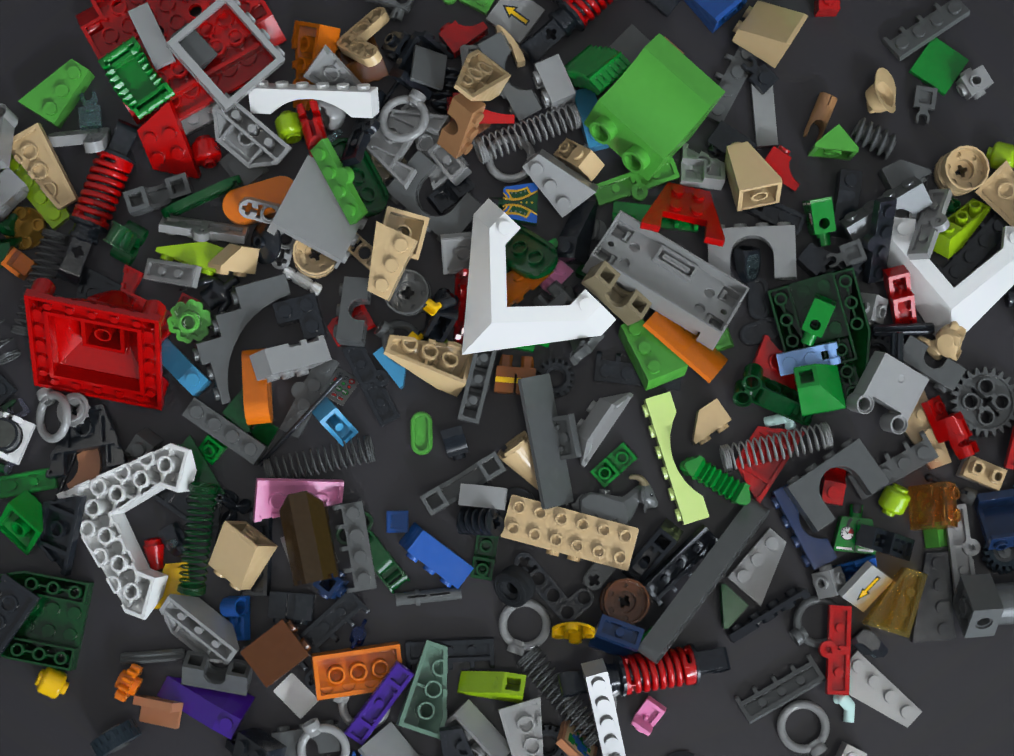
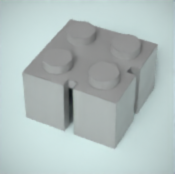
M559 54L534 65L532 80L536 89L540 88L541 101L545 109L549 108L552 113L553 108L558 110L559 106L565 107L566 103H575L576 91Z

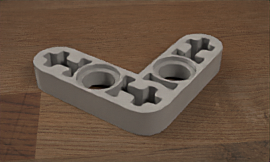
M101 127L55 132L49 134L48 139L53 147L84 144L85 153H98L106 149L111 141L110 128Z
M245 197L239 203V212L247 219L271 224L273 218L265 217L264 210L270 207L275 209L277 213L281 204L253 197ZM252 203V207L258 209V205H262L260 216L257 215V210L251 209L250 212H245V208L242 206ZM292 238L288 244L281 243L282 249L290 250H284V259L286 261L282 260L281 263H277L276 259L271 263L274 268L282 270L289 266L296 239Z

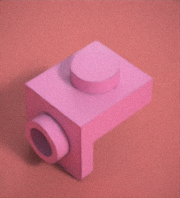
M558 259L557 265L553 270L554 272L540 284L541 288L547 291L548 286L555 280L563 284L574 270Z
M648 696L635 712L631 724L638 732L649 736L653 727L666 712L667 707L651 696Z

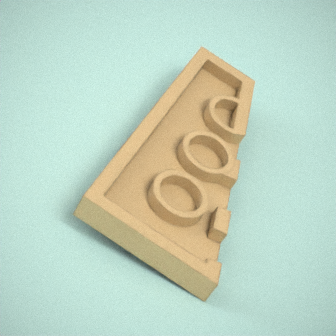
M36 123L13 137L11 152L13 158L28 172L27 174L32 180H35L55 207L62 210L76 202L78 196L41 123Z

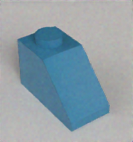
M382 346L373 355L398 387L402 389L405 386L406 368L396 364L384 355Z
M327 397L312 411L317 420L342 446H344L343 441L347 443L358 433L357 429Z

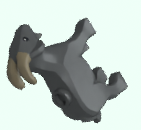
M632 474L628 479L637 480L639 485L624 496L611 495L612 491L599 489L598 493L588 492L580 494L576 502L571 503V507L580 513L629 526L639 503L643 504V512L646 513L649 508H656L658 506V500L645 477L639 474Z

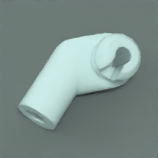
M775 414L764 417L766 427L785 424L786 430L796 428L795 421L782 415Z
M833 695V702L840 704L844 709L843 722L854 723V701L849 695Z

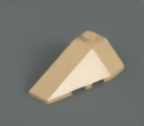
M477 49L467 55L454 88L470 101H491L500 95L511 75Z
M389 335L383 354L436 389L457 397L466 385L474 353L462 355L463 345L453 341L440 343L436 342L435 339L423 341L417 340L415 337Z

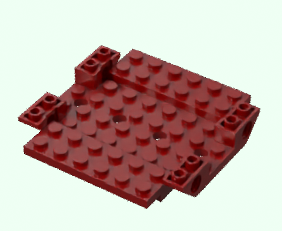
M90 0L93 6L76 15L80 28L98 59L104 57L106 53L111 52L132 36L135 37L148 57L149 64L176 94L173 97L171 96L170 99H172L180 121L215 102L175 56V62L159 70L155 69L128 11L148 2L159 27L164 29L163 35L168 42L173 33L196 18L191 15V10L194 7H200L203 12L216 0ZM239 0L241 3L239 7L245 13L249 12L256 20L254 24L259 29L263 28L270 36L269 41L274 46L287 41L265 0ZM226 4L196 28V31L218 53L203 71L224 94H230L247 84L274 60L270 53ZM165 103L160 104L158 108H154L151 114L144 115L140 120L128 105L125 106L138 125L149 119Z

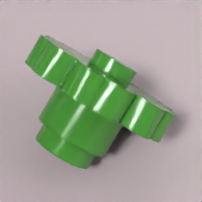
M190 299L187 303L180 301L171 308L172 316L167 319L169 331L176 333L178 341L189 344L193 339L201 341L209 334L208 326L211 325L210 310L203 309L204 305L202 302Z

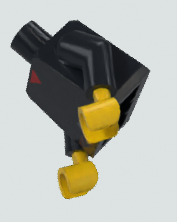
M440 288L433 299L426 301L427 305L423 308L427 312L424 329L420 330L418 335L412 331L408 337H415L417 340L423 341L435 339L441 343H444L458 319V296L451 293L447 288Z

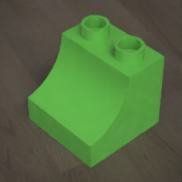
M659 33L643 48L614 85L597 101L584 124L589 128L590 134L597 142L607 144L622 158L623 164L629 171L640 174L649 181L694 135L725 91Z

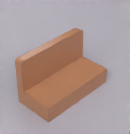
M134 695L133 705L141 706L140 722L173 729L179 728L183 702L149 695Z

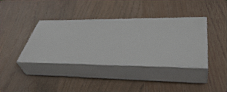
M148 2L128 11L155 69L159 70L175 62L176 60L166 46L167 41Z
M751 84L756 148L778 146L773 86L762 95Z
M148 258L143 279L197 288L202 267Z

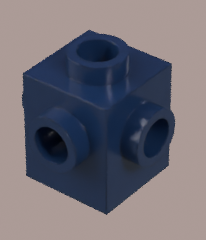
M339 569L340 577L333 578V574H331V579L314 582L313 586L318 589L317 593L325 599L340 598L346 592V585L349 583L344 578L346 574H343V571ZM333 580L337 581L332 587L331 582Z

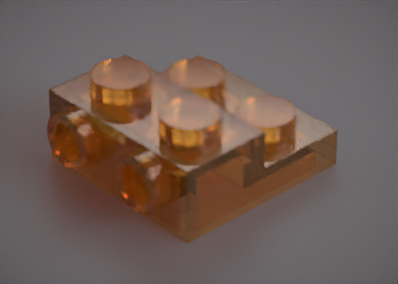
M944 481L908 487V494L911 497L909 502L910 530H939L958 527V521L961 520V512L957 508L956 500L960 498V491L955 483Z

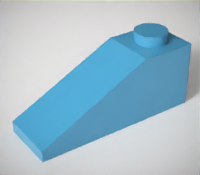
M587 88L575 90V105L580 113L581 128L586 147L593 152L609 148L607 144L597 142L590 134L589 128L584 124V121L598 101L596 94L587 90Z
M168 338L162 342V365L193 396L198 398L213 382Z

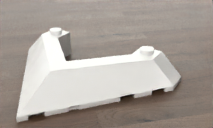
M489 198L473 214L462 355L601 336L616 319L586 289L570 305L507 307L505 245L521 227Z
M894 217L887 267L892 268L904 265L910 272L911 291L915 297L916 310L925 323L934 324L935 332L933 335L935 338L937 332L952 321H957L959 326L967 329V332L1014 285L1013 226L1003 227L1001 249L953 287L930 259L909 260L907 251L915 232L916 219Z
M174 443L167 444L161 449L147 453L134 461L120 465L96 476V478L56 494L58 499L80 495L87 496L80 527V534L82 536L80 537L97 566L101 567L107 576L106 581L113 593L117 594L121 600V607L124 612L142 620L147 619L163 597L169 575L149 567L125 512L164 489L177 493L189 492V484L194 482L197 471L192 450Z

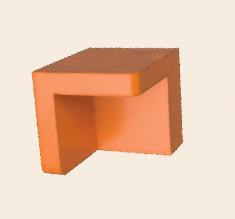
M15 247L12 248L1 262L3 267L22 280H25L29 275L28 273L33 270L30 266L37 265L31 258Z

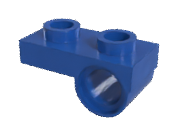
M228 596L223 598L220 602V612L224 617H229V622L233 624L237 640H250V596Z

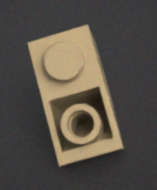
M568 138L559 145V148L553 154L570 169L578 172L582 177L591 182L605 166L591 149Z
M229 243L208 262V267L216 269L215 273L229 275V271H232L233 275L246 277V274H255L259 249Z
M717 398L696 412L691 440L693 445L697 443L703 445L712 439L710 437L711 433L714 431L720 433L729 427L728 422L732 419Z

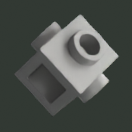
M983 65L974 70L971 67L959 74L960 78L955 82L958 93L965 97L966 101L972 97L976 100L985 95V90L994 83Z
M861 293L869 326L883 324L889 300L878 294Z
M823 565L819 567L818 572L811 574L818 599L838 596L837 592L846 584V578L841 566Z

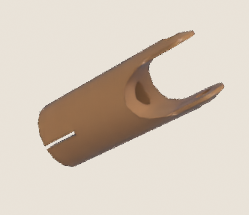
M825 92L819 93L803 137L807 136L811 125L815 123L819 127V135L816 142L822 138L838 100L835 96Z

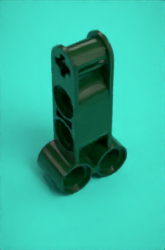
M128 220L124 226L112 221L114 223L107 237L102 240L113 246L110 251L111 257L130 266L136 259L139 248L147 239L149 230L131 220Z
M747 364L744 367L743 379L735 382L733 391V402L735 405L747 407L752 402L800 424H811V418L814 414L802 416L797 390L763 376V368L759 364Z
M365 511V515L369 518L367 529L375 573L394 594V590L407 580L410 581V578L372 532L371 527L374 524V518L369 512ZM343 529L337 530V541L340 544L347 545V541L341 538V531ZM399 575H402L393 584H390V582H392L395 578H397Z

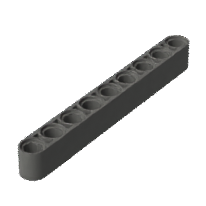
M750 498V503L743 506L640 643L638 652L655 664L662 659L765 521L770 509L755 499Z

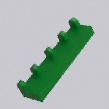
M614 201L611 224L620 210L641 222L652 205ZM662 217L660 229L697 233L699 225Z

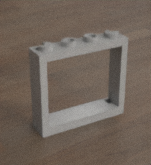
M216 0L166 42V46L225 113L285 62L283 50L278 45L274 46L269 41L270 36L263 28L259 29L254 24L256 22L254 17L249 12L245 13L239 7L241 6L239 0ZM224 4L233 11L275 59L229 99L179 44Z

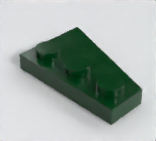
M189 435L180 446L192 450L197 469L194 482L216 484L218 492L215 494L221 493L225 496V491L211 471L193 437ZM189 491L191 495H199L208 498L215 496L213 494H202ZM198 500L208 505L214 503L211 500Z

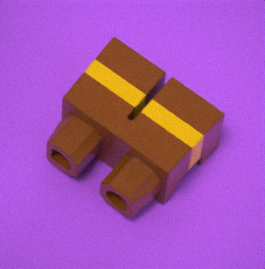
M502 354L499 366L496 369L494 393L513 394L515 375H517L516 395H520L518 379L536 376L533 357L522 356L521 367H512L513 355Z

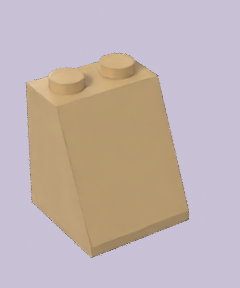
M758 0L754 7L749 6L742 16L745 20L743 22L739 20L733 29V32L736 34L732 41L776 68L805 23L808 15Z
M747 141L742 143L734 142L726 146L725 171L737 212L779 203L782 178Z
M225 521L211 555L209 566L214 569L213 572L217 576L226 578L232 588L238 591L250 590L278 546L246 521Z

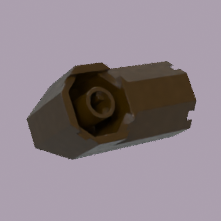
M308 491L288 494L279 513L294 586L301 585V582L302 584L331 579V574H333V578L340 577L326 502Z

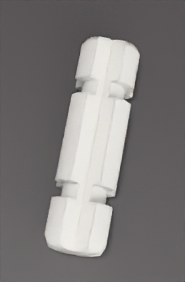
M289 266L284 269L283 273L286 274V278L288 280L291 279L293 283L306 290L309 289L311 293H315L317 296L322 291L323 286L316 281L313 282L312 279L298 271L295 272V269Z

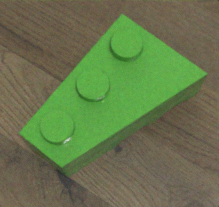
M70 59L18 100V102L42 119L61 129L95 76L89 69Z

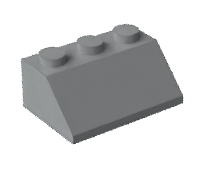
M469 699L447 718L444 727L462 725L475 756H507L510 753L507 740Z

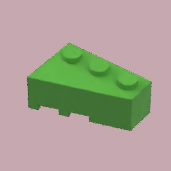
M643 320L629 326L622 324L618 336L646 391L686 374L688 365L643 327L645 323Z

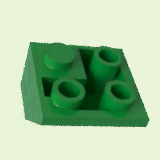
M811 364L793 368L802 416L846 409L837 365Z

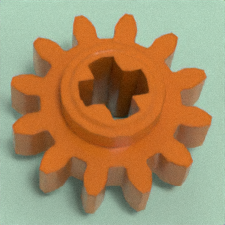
M133 663L129 669L122 670L114 687L118 688L115 692V699L124 703L128 696H134L138 692L143 678L140 677L143 667Z

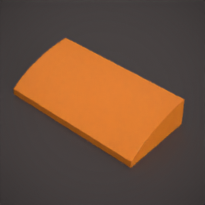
M656 311L643 325L708 383L714 379L728 361L716 348L712 351L697 342L698 333L694 335Z
M395 641L312 653L311 662L317 701L372 693L396 660L402 663L400 643Z

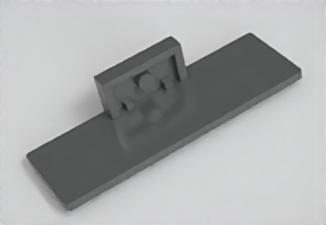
M549 373L518 379L541 507L545 510L572 503L574 498L566 459L582 457L574 413L558 416Z

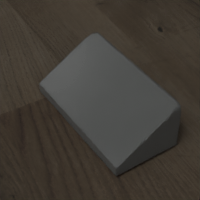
M187 23V24L184 25L182 28H180L178 31H176L175 33H173V34L170 36V39H171L172 37H174L179 31H181V30H182L185 26H187L189 23ZM196 29L179 43L203 70L218 55Z

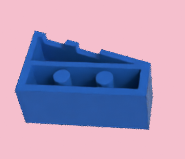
M415 522L409 528L408 533H405L399 541V544L407 551L406 556L415 563L418 560L425 564L422 567L431 575H434L436 572L441 576L440 581L449 588L453 585L458 589L474 569L468 562Z

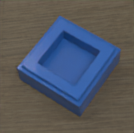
M386 511V533H408L409 511Z

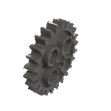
M982 367L981 373L978 368H974L973 374L970 371L965 372L966 378L962 377L959 381L961 384H957L955 387L956 391L949 393L954 397L953 400L948 401L949 404L954 405V408L950 409L949 412L961 411L969 430H973V436H978L981 432L982 437L985 438L988 436L989 431L993 437L996 436V430L999 433H1004L1003 426L1006 428L1012 427L1009 420L1014 421V392L1012 390L1014 389V384H1008L1011 377L1003 379V371L996 375L995 368L990 369L989 373L987 367ZM982 381L988 384L987 392H983L980 388ZM967 396L971 397L973 400V406L971 408H969L965 404V398ZM997 397H1001L1004 401L1002 408L996 405ZM984 398L987 399L986 406H982V399ZM993 410L998 413V417L995 416ZM982 412L987 413L989 416L987 423L982 422L980 418Z

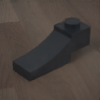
M861 524L856 535V546L910 561L915 542L911 538L865 524Z

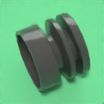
M405 269L390 301L385 300L389 308L400 315L408 317L417 316L424 312L423 308L427 305L426 301L432 298L431 286L428 280L417 271ZM408 288H410L411 291L414 292V295H411L410 299H408L407 296L404 295V292H407Z

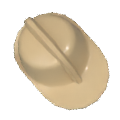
M879 68L876 71L874 83L865 92L867 110L870 114L886 111L894 113L896 110L895 82L892 75L885 68Z

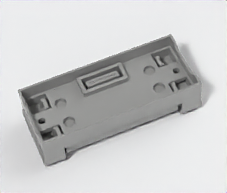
M620 210L599 244L591 253L582 272L587 274L591 267L606 260L621 274L616 281L620 288L626 291L637 289L652 303L651 309L694 335L700 332L696 341L713 351L750 288L660 233L641 229L640 221Z

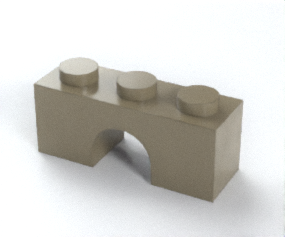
M604 260L590 268L581 284L627 326L642 320L652 303L637 289L626 291L620 288L616 281L621 274Z

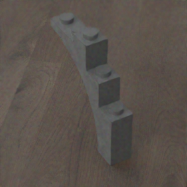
M285 273L233 286V292H230L233 305L237 304L238 308L213 314L214 320H211V325L214 333L218 332V336L193 343L195 347L191 349L195 361H199L201 365H209V367H206V372L209 380L213 379L215 387L212 388V393L215 401L219 400V403L222 405L231 402L228 390V367L234 345L244 327L260 310L280 298L291 295Z

